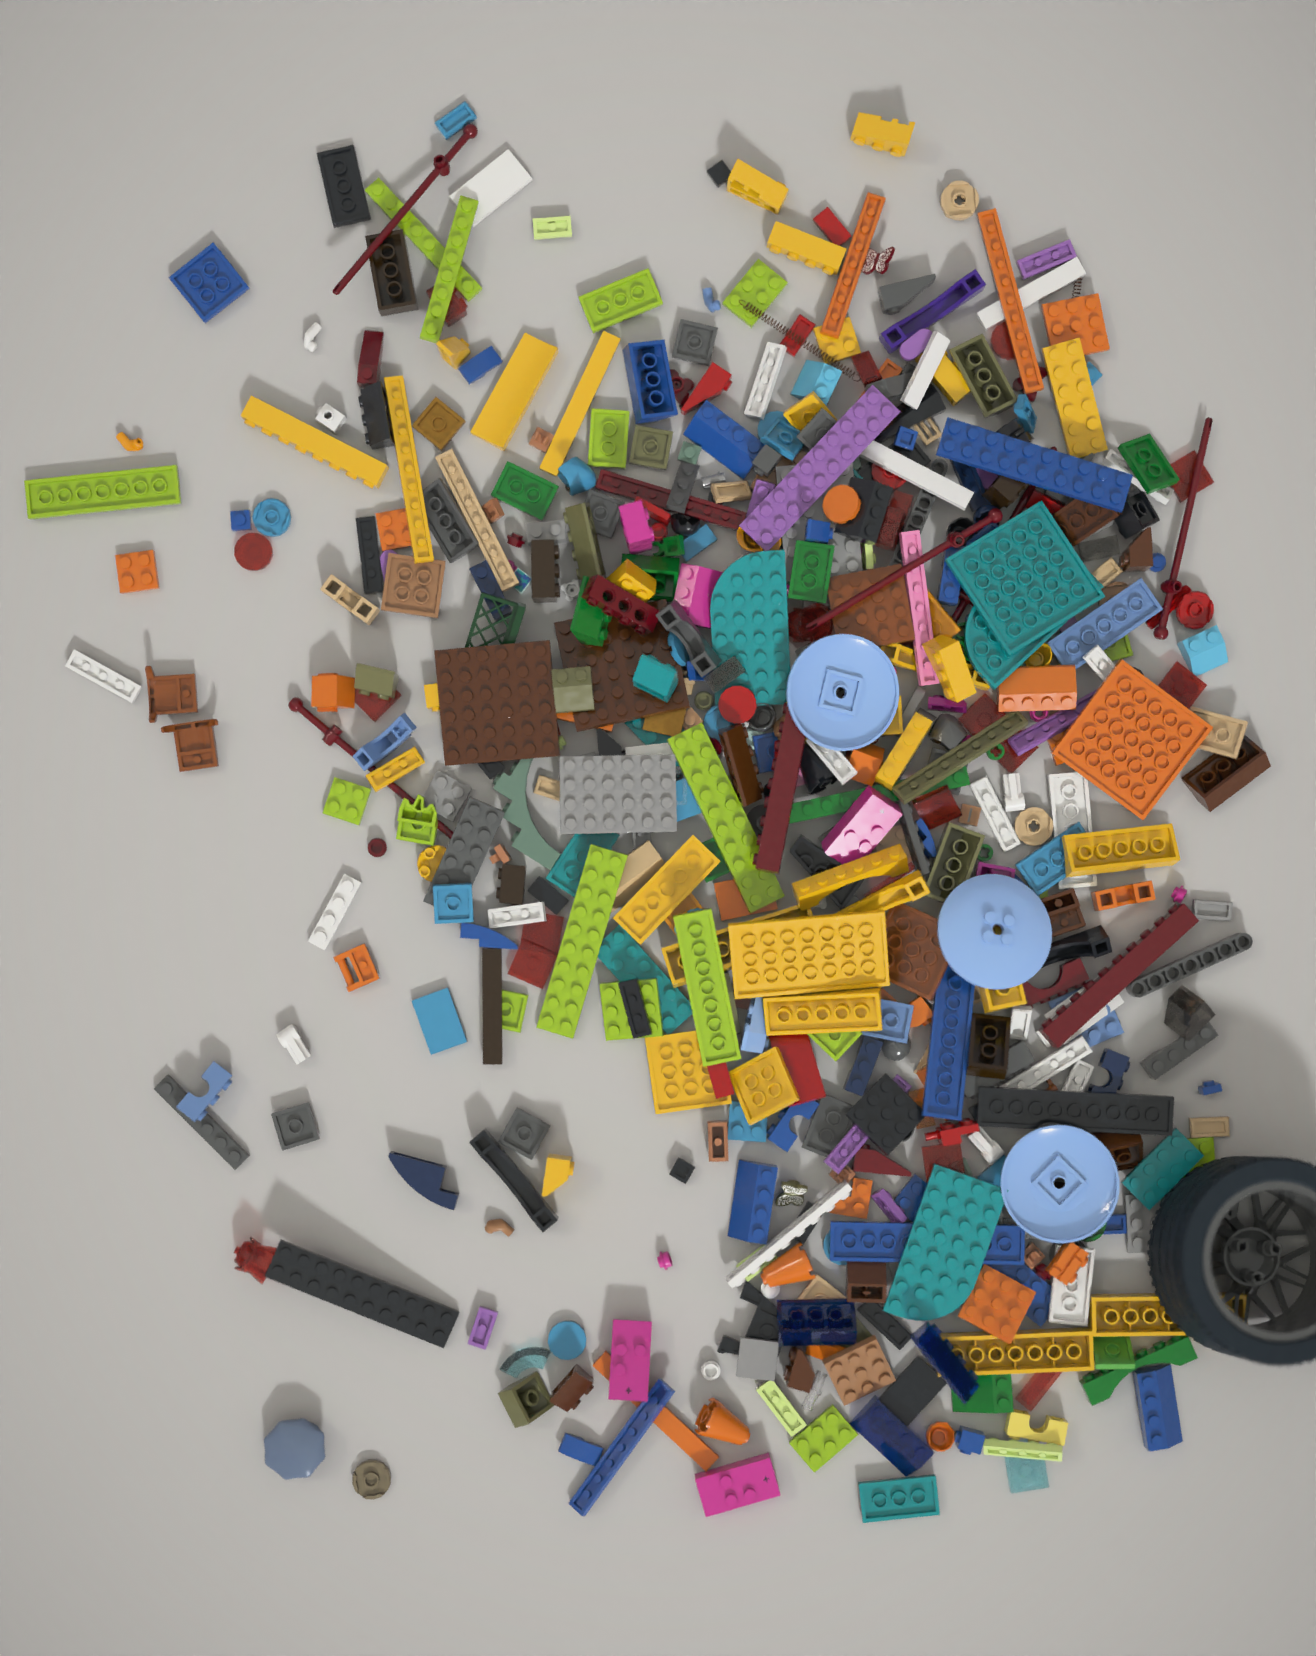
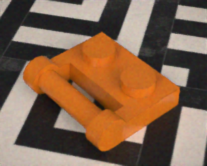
M365 943L333 957L335 963L337 962L348 986L346 987L348 992L380 979ZM347 957L350 958L359 979L357 983L354 982L345 962Z

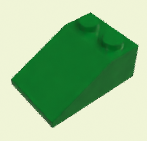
M1011 1374L950 1376L953 1412L992 1414L1014 1412Z

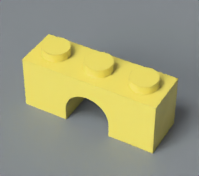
M1014 1409V1412L1007 1413L1004 1431L1009 1435V1438L1020 1440L1021 1437L1028 1439V1442L1035 1441L1039 1443L1041 1441L1047 1444L1055 1443L1064 1446L1068 1428L1066 1419L1046 1415L1043 1426L1035 1429L1029 1426L1030 1414L1027 1411Z

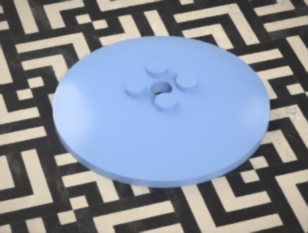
M851 634L826 636L810 644L795 660L787 680V705L797 728L813 743L836 751L859 749L878 739L891 724L899 702L897 674L888 656L871 641ZM839 687H842L845 691L842 698H838L836 695V690Z
M985 874L964 881L947 896L938 916L937 937L945 960L961 978L982 988L999 990L1018 986L1032 978L1040 970L1051 948L1052 928L1044 904L1027 885L1009 876ZM993 925L1001 927L1002 932L1000 935H996L993 932Z
M1049 1125L1035 1129L1023 1136L1012 1147L1004 1161L1001 1172V1193L1005 1206L1013 1220L1024 1231L1038 1239L1052 1243H1070L1089 1237L1108 1221L1118 1201L1120 1188L1119 1174L1112 1155L1101 1141L1080 1128L1068 1125ZM1058 1177L1065 1180V1185L1062 1188L1054 1186V1180Z

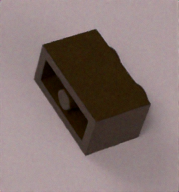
M502 864V868L498 870V879H501V886L497 887L496 898L499 899V903L523 905L527 866Z

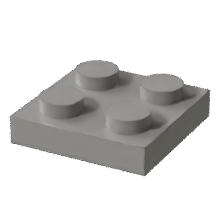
M438 770L423 796L425 797V807L433 804L437 814L454 822L472 789Z

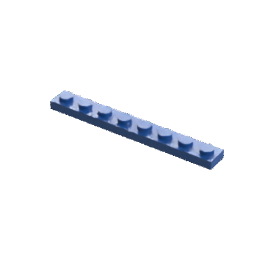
M662 1379L657 1380L648 1393V1402H641L568 1503L581 1516H586L675 1393V1390Z

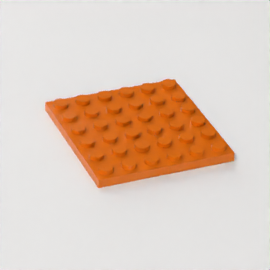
M1120 659L1051 753L1134 815L1144 820L1213 727L1124 660Z

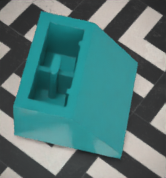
M642 654L632 679L633 686L668 703L678 685L676 668L668 663L664 665L658 662V659L652 655L646 656Z

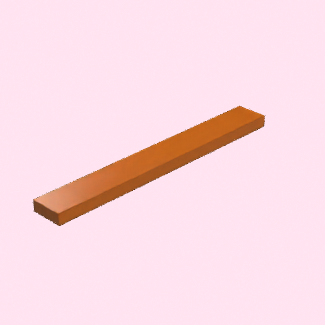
M867 193L820 334L836 339L839 338L886 200L885 197Z
M605 1350L594 1362L593 1367L610 1382L611 1355ZM642 1401L631 1402L638 1408ZM664 1406L653 1423L701 1468L707 1471L719 1458V1455L672 1411Z

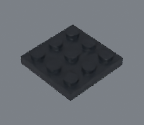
M886 1073L845 1114L886 1156L925 1117L921 1116L922 1108Z

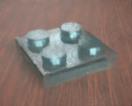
M1004 1456L1010 1493L1049 1488L1045 1460Z

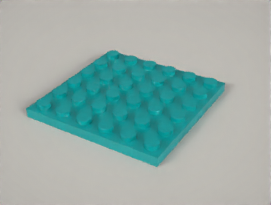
M1042 500L945 559L946 564L1007 657L1105 597Z

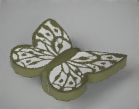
M795 1180L781 1182L783 1192L776 1197V1206H786L790 1203L796 1206L802 1205L804 1202L802 1194L808 1191V1187L800 1185Z

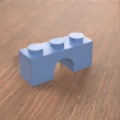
M214 1061L201 1076L209 1084L208 1093L203 1097H196L188 1092L176 1106L180 1112L193 1122L201 1121L208 1113L206 1111L210 1104L214 1106L219 1100L220 1096L218 1094L221 1090L224 1089L226 1091L233 1082L230 1080L232 1075Z

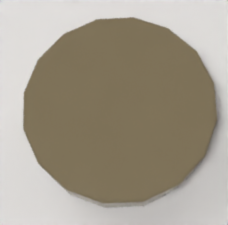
M369 1459L362 1462L356 1467L352 1476L354 1490L365 1499L375 1500L382 1497L388 1491L391 1484L389 1468L378 1460Z

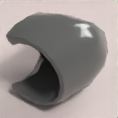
M942 713L934 722L928 738L932 742L942 745L947 751H950L960 745L968 733L955 716Z

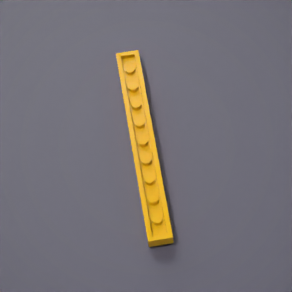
M403 375L384 377L414 564L433 562L434 556Z

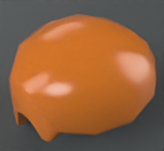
M936 1421L926 1430L925 1438L927 1444L933 1450L945 1452L952 1447L955 1441L954 1430L947 1422Z

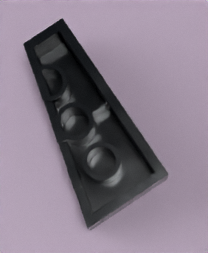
M800 834L790 849V853L811 876L843 865L824 853L822 848L802 834ZM864 879L847 884L828 896L842 910L851 900Z

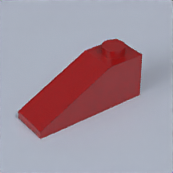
M712 362L682 407L681 414H688L702 406L706 400L710 401L721 395L724 390L727 392L732 384V374Z

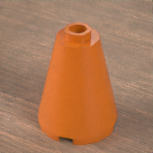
M801 1242L794 1245L762 1269L763 1273L760 1276L764 1285L768 1284L769 1287L816 1279L815 1274L811 1276L810 1272L814 1270L806 1251L800 1249L803 1246Z
M710 1398L708 1400L710 1401L709 1405L704 1404L695 1422L698 1430L695 1429V1432L701 1436L737 1445L747 1443L750 1438L749 1428L720 1401Z

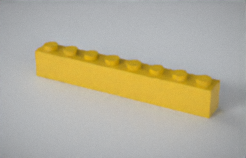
M250 396L241 414L246 425L252 428L255 426L261 428V432L271 437L273 434L279 437L278 441L285 445L290 443L296 446L295 450L303 454L306 452L312 454V458L322 463L324 460L330 463V468L336 471L341 469L346 472V476L354 480L356 478L363 480L362 484L371 489L374 486L380 487L389 470V467L381 461L253 396Z

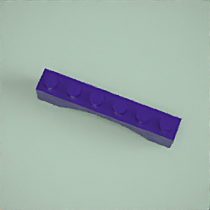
M974 269L929 304L883 331L879 336L880 342L887 352L891 354L920 329H928L984 290L986 283L977 270Z

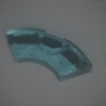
M542 1347L520 1349L511 1354L503 1362L499 1370L517 1378L525 1369L534 1367L543 1369L551 1351Z

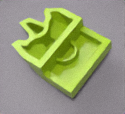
M420 794L417 795L414 804H410V801L404 798L398 813L397 821L399 823L396 839L434 846L438 828L437 812L434 805L430 804L425 808V797Z

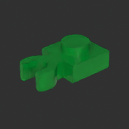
M683 535L663 538V543H652V546L659 547V551L653 553V556L675 557L685 555Z

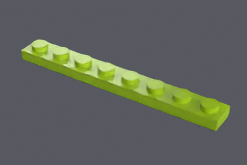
M379 177L365 189L368 196L390 219L404 205ZM409 210L397 227L403 229L404 234L439 270L445 248ZM461 266L455 288L469 302L482 290V287Z
M460 195L421 330L420 339L433 343H437L440 340L479 204L478 200Z

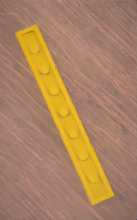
M605 331L602 332L539 469L556 477L558 476V468L565 461L621 338Z

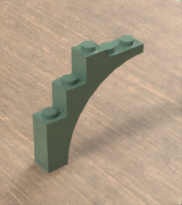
M533 758L521 759L519 763L515 762L509 772L512 774L510 776L504 772L502 775H497L492 783L495 785L493 789L512 800L511 804L507 803L503 808V811H505L503 818L522 829L520 833L516 831L511 839L513 844L511 846L551 871L561 854L545 841L532 821L527 804L526 786Z

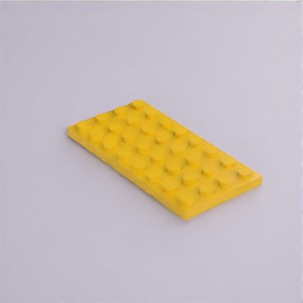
M884 910L728 923L735 999L890 986Z

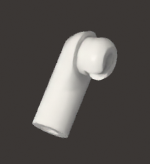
M316 322L305 332L304 348L310 352L316 350L317 343L313 342V340L322 329Z

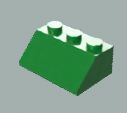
M622 553L621 564L628 559L657 580L655 595L649 600L658 601L666 599L667 602L674 600L680 558Z
M583 576L570 630L581 644L603 646L604 640L608 636V622H611L612 616L604 614L599 607L587 604L586 600L581 597L590 579L588 576ZM603 592V599L607 601V595Z

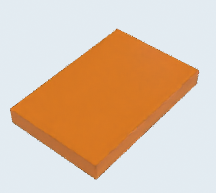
M734 879L713 883L721 921L778 909L777 903L774 901L749 913Z

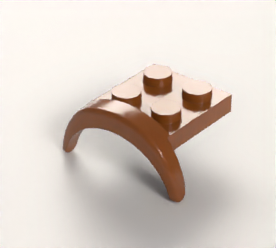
M151 666L145 667L149 698V723H155L158 715L198 712L196 674L155 676Z
M217 719L161 727L162 733L174 732L180 772L219 766L213 726L218 725Z

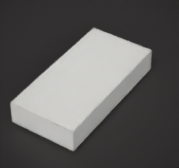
M1032 1006L1012 1007L1010 1039L1027 1040Z

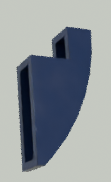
M394 1151L389 1153L388 1157L399 1175L417 1193L439 1206L455 1210L459 1193L441 1188L447 1168L446 1165Z

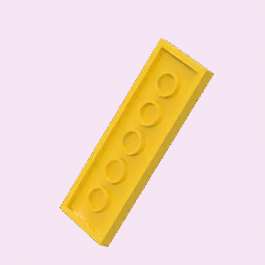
M1080 337L1041 348L1068 455L1081 458L1091 453L1095 454L1108 450Z
M692 835L613 919L641 945L721 861Z

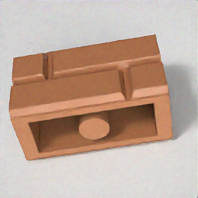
M727 1120L707 1121L709 1162L728 1161Z

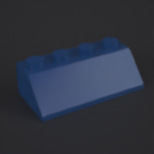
M665 340L628 343L622 351L636 424L656 422L678 415Z
M707 400L694 415L683 433L684 436L697 446L702 447L705 452L743 480L753 469L752 461L765 446L758 438Z
M739 1159L728 1229L729 1237L767 1245L778 1171L777 1165Z
M1171 1364L1137 1368L1132 1371L1144 1447L1148 1451L1168 1449L1182 1442Z

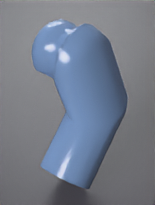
M712 288L702 289L704 304L709 311L715 312L720 310V301L713 300Z

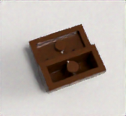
M1074 888L1040 899L1050 918L1052 938L1086 926Z

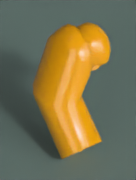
M120 432L116 436L117 440L127 451H140L143 448L144 443L141 438L129 439L124 432Z

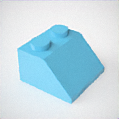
M806 360L790 395L802 399L814 391L827 406L842 371L826 363Z
M1217 625L1177 643L1193 678L1228 662L1225 642Z

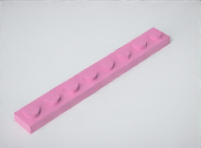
M920 531L899 533L903 566L923 555ZM923 563L904 575L915 636L913 646L919 686L939 684V679L922 646L923 643L933 639Z

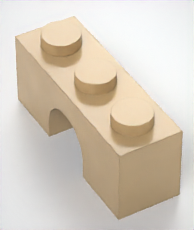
M332 574L320 588L324 594L369 626L380 612L378 607L357 594Z

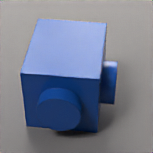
M960 1425L959 1431L956 1430L954 1435V1442H956L957 1448L964 1454L971 1455L972 1452L981 1455L985 1439L983 1431Z

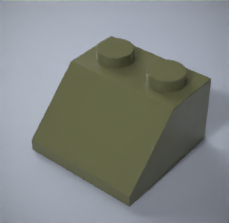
M357 663L354 688L359 690L358 694L370 696V693L376 694L377 698L388 701L389 698L394 699L399 676L394 671Z
M590 666L552 669L556 713L595 710L593 678Z
M537 1371L510 1384L498 1393L515 1428L530 1424L555 1406L549 1401L550 1395Z

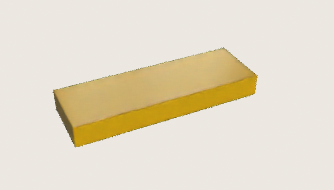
M414 746L368 773L365 777L374 791L378 792L425 764V761Z

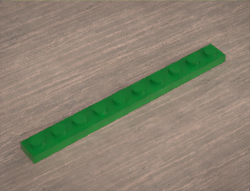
M962 767L919 796L970 785L967 767ZM903 779V780H898V781L896 782L895 786H896L897 784H899L900 782L904 781L905 779ZM872 786L892 801L899 800L892 791L884 786ZM866 788L793 803L789 824L847 812Z

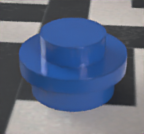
M1153 553V566L1149 570L1159 572L1165 568L1166 559L1160 553Z

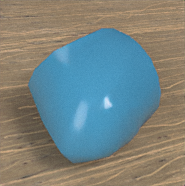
M578 457L571 458L558 468L560 471L558 477L565 484L566 491L571 496L585 492L596 485L595 472Z

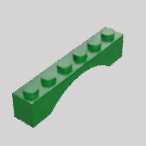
M1187 1335L1171 1336L1170 1340L1156 1342L1148 1350L1141 1349L1137 1351L1136 1355H1134L1135 1369H1100L1101 1371L1095 1374L1092 1372L1084 1375L1083 1379L1079 1380L1088 1402L1094 1406L1109 1399L1119 1382L1129 1373L1142 1366L1155 1363H1170L1182 1366L1197 1359V1354Z

